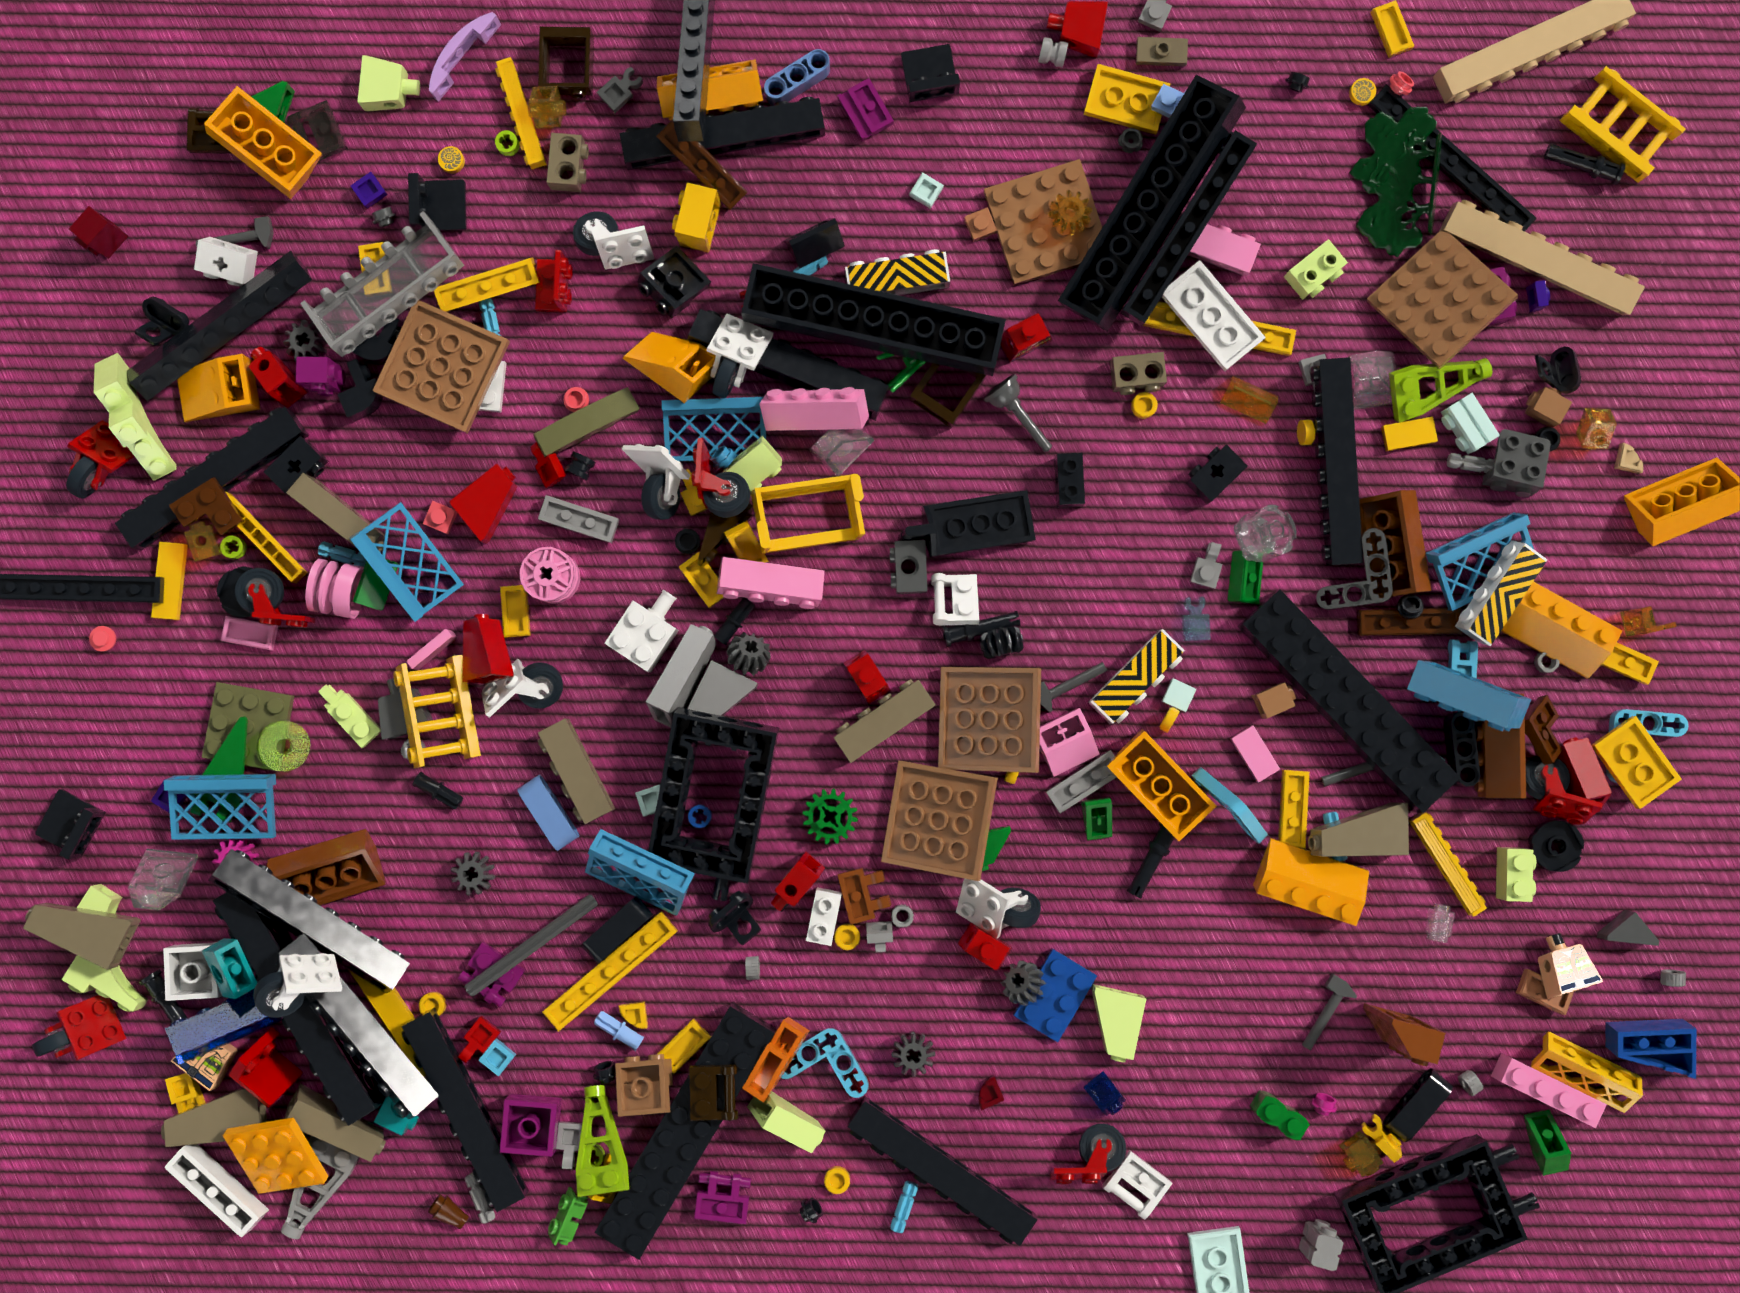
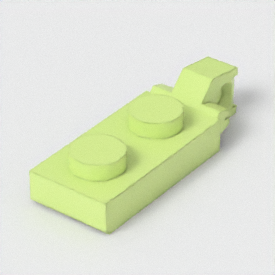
M327 684L318 691L327 701L324 706L330 715L361 748L367 746L381 733V728L349 693H345L343 690L337 693L331 685Z

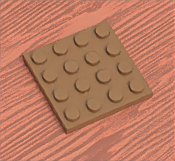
M1080 159L985 188L983 191L990 214L997 228V236L1014 286L1079 266L1102 229Z
M1443 228L1367 298V302L1435 366L1441 369L1518 298V294L1449 232L1444 231Z
M418 300L411 307L373 388V392L468 434L510 341Z
M941 667L938 767L950 770L1039 773L1041 668Z
M898 760L881 862L980 881L998 778Z

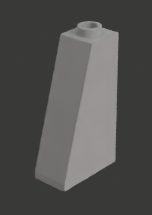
M692 624L689 626L646 700L653 719L670 728L675 710L678 707L687 709L717 643L713 632L707 627H697Z

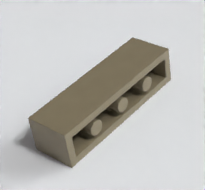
M912 679L908 680L899 687L900 693L894 697L889 693L877 701L880 705L873 711L867 708L857 715L859 719L851 726L846 722L835 730L838 735L833 738L850 763L936 706L919 680L913 682Z
M565 718L538 732L540 736L538 744L544 753L548 752L552 760L549 762L553 773L556 776L560 775L564 783L561 785L562 791L567 799H572L575 805L573 812L578 821L583 820L584 824H588L615 810L616 808L570 719Z

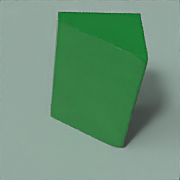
M1233 551L1228 601L1259 605L1264 554L1250 551Z
M386 559L388 563L398 564L397 562ZM366 561L353 602L382 611L390 590Z

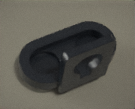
M152 296L144 300L142 304L143 312L150 322L135 329V334L156 346L189 325V318L185 313L170 306L163 299ZM158 329L160 331V336L158 337L146 334L148 330L155 331Z
M1566 346L1558 348L1551 355L1550 363L1541 355H1535L1539 377L1552 388H1556L1563 394L1572 393L1579 388L1581 373L1577 354L1573 349Z
M737 891L729 897L728 901L730 903L723 909L716 908L709 914L708 926L713 932H719L728 927L741 945H745L761 931V928L748 911L753 903V898L749 893ZM740 919L751 924V930L746 935H740L738 932L739 924L737 922Z

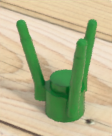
M883 353L877 355L876 358L877 360H881L894 355L889 353ZM903 357L907 367L887 383L889 388H891L890 391L895 392L926 362Z

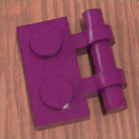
M482 942L467 964L475 969V972L471 976L462 971L458 980L466 985L503 958L504 955L485 942ZM517 964L494 981L495 984L491 989L486 987L479 994L485 997L484 1000L489 1004L494 1003L501 1008L506 999L498 993L502 988L511 993L526 970Z
M710 1171V1173L700 1172L699 1183L709 1185L708 1191L698 1190L694 1219L746 1224L749 1195H739L740 1187L750 1188L751 1178L741 1177V1174L735 1173L733 1176L720 1175L717 1171ZM717 1185L732 1186L731 1194L716 1192Z

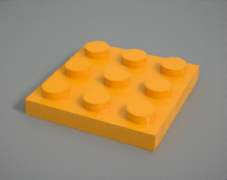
M294 1117L227 1128L223 1134V1138L258 1194L324 1184L328 1178V1174Z

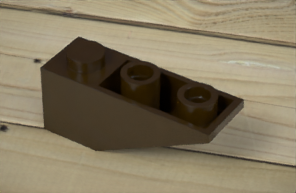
M729 487L728 489H730L731 493L736 496L737 491ZM750 502L743 512L733 517H718L711 512L698 558L700 566L705 561L710 563L719 552L716 549L722 543L725 545L729 543L724 533L725 531L745 521L749 522L752 519L753 505Z

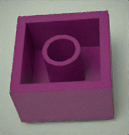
M510 1094L504 1100L500 1153L552 1157L557 1151L556 1144L562 1098Z

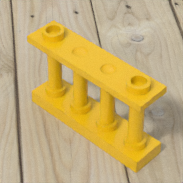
M1605 66L1593 78L1599 83V86L1582 107L1578 108L1574 105L1559 121L1609 161L1617 164L1625 163L1624 172L1639 183L1649 176L1655 168L1649 163V159L1668 137L1672 141L1681 135L1686 128L1680 125L1677 118L1669 116L1623 80L1617 71ZM1609 91L1619 101L1604 120L1598 123L1590 117L1589 113L1604 94ZM1628 106L1639 117L1622 138L1618 139L1610 133L1609 128ZM1648 122L1659 132L1644 151L1638 155L1629 148V144Z
M462 655L446 659L447 663L443 667L408 672L406 663L400 664L393 673L395 686L400 689L410 748L407 749L408 760L410 763H413L414 768L425 766L424 758L457 752L463 754L464 759L481 756L468 683L463 682ZM445 676L447 679L450 678L451 689H449V692L412 697L410 682ZM451 702L455 706L456 714L453 717L417 723L415 707ZM451 727L459 729L460 739L458 742L426 748L421 746L419 733Z

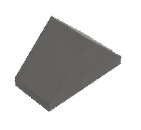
M1624 910L1597 932V938L1608 941L1659 946V940L1636 912Z

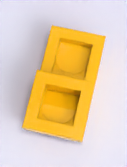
M187 1073L165 1079L171 1104L176 1103L178 1114L205 1103L198 1082Z

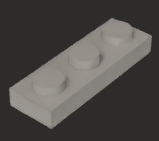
M547 495L538 517L540 521L611 544L620 520L619 518Z
M1111 750L1046 791L1060 814L1117 777L1107 767L1115 757Z

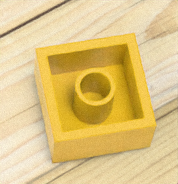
M687 183L685 190H681L679 194L678 205H681L679 215L675 214L673 218L672 230H675V237H677L680 246L709 253L721 207L719 195L716 189Z

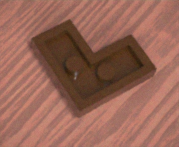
M216 478L209 479L169 505L183 527H187L204 515H207L219 534L223 535L244 522V519Z
M1548 695L1538 697L1525 714V734L1529 737L1536 755L1540 757L1544 765L1554 763L1562 751L1550 729L1559 715Z

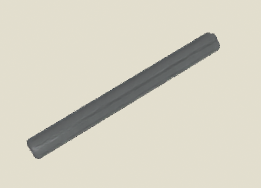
M590 894L468 982L464 986L467 993L472 997L481 992L597 907L596 899Z

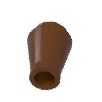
M439 1194L428 1210V1213L433 1215L432 1219L455 1226L458 1229L464 1226L469 1217L447 1195L444 1197Z

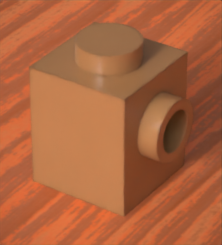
M1544 387L1537 392H1532L1526 402L1528 408L1524 414L1553 428L1561 424L1572 401L1561 396L1562 393L1557 389Z
M1285 682L1251 695L1262 719L1270 718L1295 707L1293 701L1296 699L1294 691L1290 686H1286Z

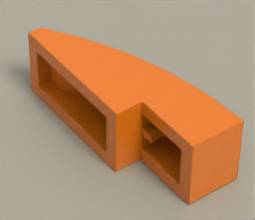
M789 1017L785 1018L771 1042L765 1047L742 1089L764 1103L788 1068L810 1030Z

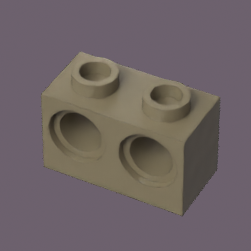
M551 133L547 184L551 190L581 192L582 184L586 183V169H583L584 159L587 160L589 155V146L585 144L582 135ZM567 147H576L574 153L570 155L564 154ZM572 171L573 176L570 179H562L563 173Z
M1164 352L1113 357L1110 361L1113 392L1120 391V395L1133 394L1138 389H1145V392L1160 391V387L1167 383ZM1153 368L1157 373V378H1148L1145 374V369ZM1126 370L1130 372L1132 380H1122L1120 378V371Z

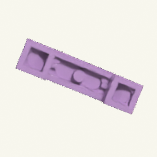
M491 12L471 21L458 31L444 47L435 63L430 78L429 91L435 100L439 102L454 84L449 73L477 38L486 44L501 26L496 14Z

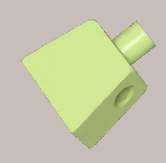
M362 55L358 103L364 111L401 109L405 107L406 95H420V81L408 79V73L402 65Z

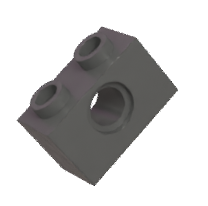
M925 540L895 541L894 548H890V563H895V573H891V588H896V594L927 593ZM905 561H911L915 564L916 569L911 574H905L901 570V564Z

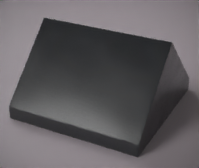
M835 218L826 219L784 240L799 268L845 247Z

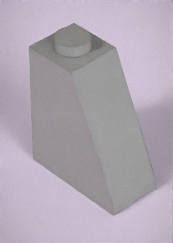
M711 660L687 709L723 716L752 693L759 683Z

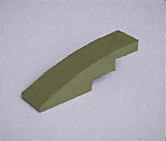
M627 387L575 411L534 433L533 436L544 457L549 454L557 453L589 439L591 435L613 426L615 422L638 413L640 408Z

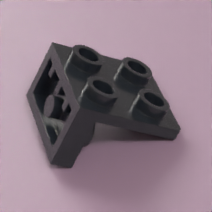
M950 44L901 53L909 103L959 94V74L955 73Z
M408 173L409 224L416 232L426 225L420 216V213L423 211L434 222L439 231H465L467 229L466 182L463 179L424 181L419 173Z
M59 789L35 834L62 848L60 856L68 860L82 858L106 812L63 789Z

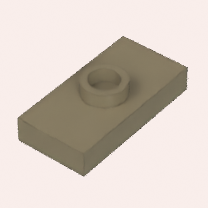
M1137 37L1136 65L1186 67L1188 39Z

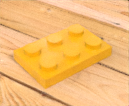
M1097 64L1083 115L1156 135L1162 114L1151 110V105L1162 85L1165 84L1170 87V83Z
M1631 716L1592 744L1595 753L1636 809L1643 808L1682 780L1637 716Z

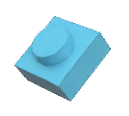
M496 1038L478 1061L497 1076H500L516 1056V1053Z

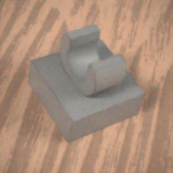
M892 921L866 923L867 944L875 943L876 953L886 952L885 942H893Z

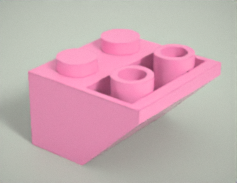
M1080 708L1074 709L1040 726L1039 749L1053 777L1100 755L1092 731Z

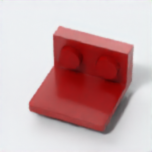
M555 250V260L537 259V276L540 283L536 284V311L567 312V305H571L572 293L571 289H568V280H572L573 267L572 264H569L568 258L565 257L561 250Z
M273 1027L237 1060L229 1073L233 1080L268 1108L303 1073L275 1050L277 1045L274 1042L280 1033Z

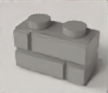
M1315 1219V1222H1305L1303 1230L1305 1236L1301 1237L1300 1251L1313 1266L1330 1271L1337 1270L1340 1259L1338 1255H1341L1343 1247L1342 1240L1336 1235L1337 1230L1330 1228V1223L1320 1219Z

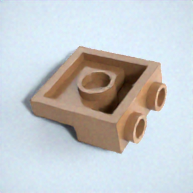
M664 1054L648 1055V1060L640 1061V1056L624 1057L625 1063H615L618 1117L670 1112L669 1086L673 1085L671 1059H664Z

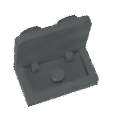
M1503 429L1499 433L1493 468L1484 474L1482 485L1490 486L1494 491L1507 490L1515 492V495L1519 497L1533 496L1544 487L1551 443L1545 438Z

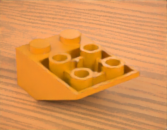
M651 332L624 355L623 359L677 399L686 403L712 378L710 374L716 355L707 352V348L700 343Z
M244 354L215 358L194 366L177 380L184 422L259 410L260 404L256 379L249 368V364L253 360Z

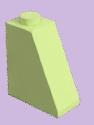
M1092 984V994L1106 1053L1111 1055L1110 1059L1126 1062V1059L1134 1060L1146 998L1140 994Z
M771 1092L764 1103L753 1097L747 1106L763 1129L810 1153L823 1140L826 1131L816 1119L774 1092Z

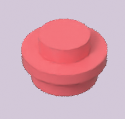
M1399 71L1390 77V88L1396 94L1409 95L1411 93L1414 82L1410 76Z
M580 387L570 388L564 395V405L569 411L575 412L589 405V396Z
M98 626L90 633V645L97 651H108L116 643V634L107 626Z

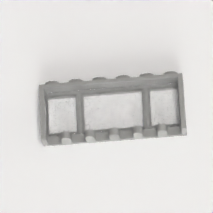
M424 211L420 213V216L425 221V226L417 232H414L410 226L404 227L402 234L406 238L405 241L397 247H394L389 241L384 242L381 248L386 255L375 263L369 257H364L361 260V264L365 271L355 278L348 272L343 273L340 279L345 286L337 292L333 293L327 287L321 289L320 295L325 301L317 307H311L305 300L300 303L330 348L341 357L353 352L359 344L373 337L379 329L387 323L394 321L399 314L407 308L414 306L419 299L427 293L434 291L439 284L447 278L454 276L459 269L465 266Z

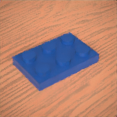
M1052 948L1039 969L1044 973L1041 979L1046 983L1040 987L1043 995L1037 994V1002L1032 1003L1029 1001L1028 1006L1019 1004L1013 1016L1054 1041L1059 1042L1097 975Z

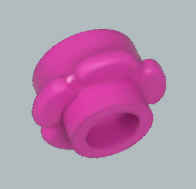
M1317 1093L1316 1097L1312 1099L1311 1104L1315 1107L1314 1110L1321 1115L1328 1116L1331 1112L1335 1113L1337 1111L1335 1107L1336 1099L1328 1094Z

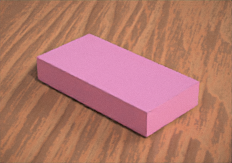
M225 616L221 641L274 650L278 625L262 624L256 621Z
M444 629L409 658L407 663L412 669L419 670L458 637L452 630Z
M1254 725L1230 738L1256 782H1260L1280 770Z

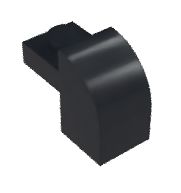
M397 318L387 323L378 337L374 335L366 339L352 353L369 363L385 365L404 323Z
M357 359L346 363L356 386L337 394L347 418L354 422L374 413L383 400V396L373 392L377 379H371L372 374L366 364L363 365Z

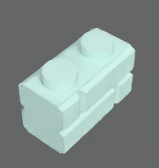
M1473 393L1441 411L1443 425L1448 430L1452 429L1457 437L1455 439L1456 445L1461 451H1466L1467 454L1475 452L1500 436Z

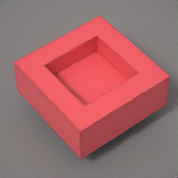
M432 501L423 524L449 534L457 512L452 508Z

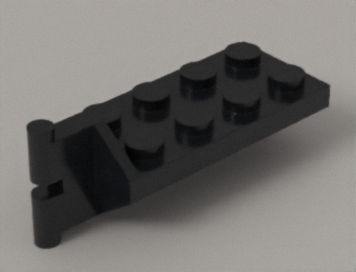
M1027 490L924 505L921 507L922 525L908 526L898 536V541L925 540L930 557L1036 540Z

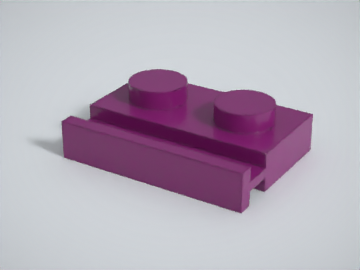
M870 78L849 88L847 92L837 95L838 101L862 142L869 136H873L894 124V120Z

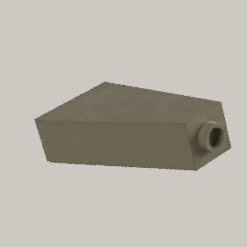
M302 473L286 492L352 545L354 544L349 538L370 524L367 519L322 482L305 473ZM374 528L366 534L373 543L384 544L385 534L378 528ZM376 546L380 552L383 550V547Z
M1391 802L1310 829L1311 835L1308 838V846L1311 850V855L1321 857L1409 855L1408 803Z
M46 902L36 904L28 910L23 929L108 970L119 966L141 919Z
M301 1083L299 1084L287 1106L285 1119L294 1117L302 1132L369 1162L372 1161L375 1154L380 1155L386 1143L383 1140V1129L363 1118L348 1126L346 1121L343 1122L338 1117L337 1107L332 1100Z
M240 1088L164 1120V1124L161 1127V1136L165 1140V1147L225 1141L223 1134L227 1128L267 1122L266 1106L246 1089Z

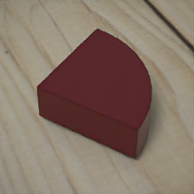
M994 1075L989 1077L980 1088L978 1100L981 1111L1004 1101Z

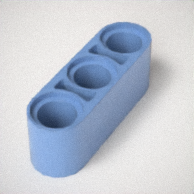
M815 49L769 77L764 84L767 102L772 106L780 101L789 102L824 80L830 72L828 54L821 49ZM817 61L825 64L822 68H814L812 66ZM796 74L802 75L804 77L799 82H794L791 80V78ZM773 88H780L782 90L779 95H772L770 93Z
M541 775L534 777L517 789L525 805L557 851L580 837L576 827Z

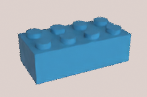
M1418 660L1407 688L1415 692L1414 697L1427 702L1429 700L1433 702L1438 701L1439 707L1449 711H1464L1462 716L1474 721L1487 720L1489 721L1487 726L1500 731L1520 728L1531 702L1530 698L1431 661Z

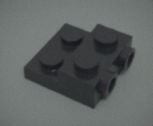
M675 246L640 272L637 283L641 294L645 297L651 296L656 302L657 310L662 315L668 314L673 318L688 307L692 299L707 289L711 281L678 246Z

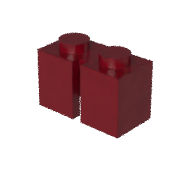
M90 206L85 209L69 228L76 235L74 240L86 250L88 249L96 256L101 253L107 258H110L128 238V235L111 220Z

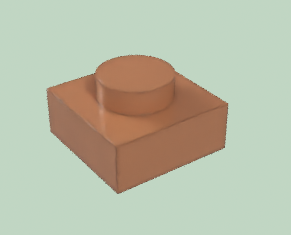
M988 207L964 216V221L973 242L997 233V228Z

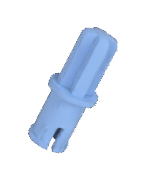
M603 1011L594 1020V1024L612 1035L613 1040L618 1039L634 1051L637 1050L644 1039V1036L625 1025L626 1022L623 1021L621 1023Z

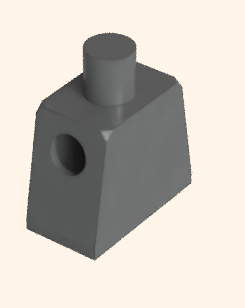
M394 678L387 680L390 695L378 698L382 740H390L408 734L400 689L395 686ZM411 689L412 697L422 696L418 689ZM427 706L415 707L417 723L433 720Z

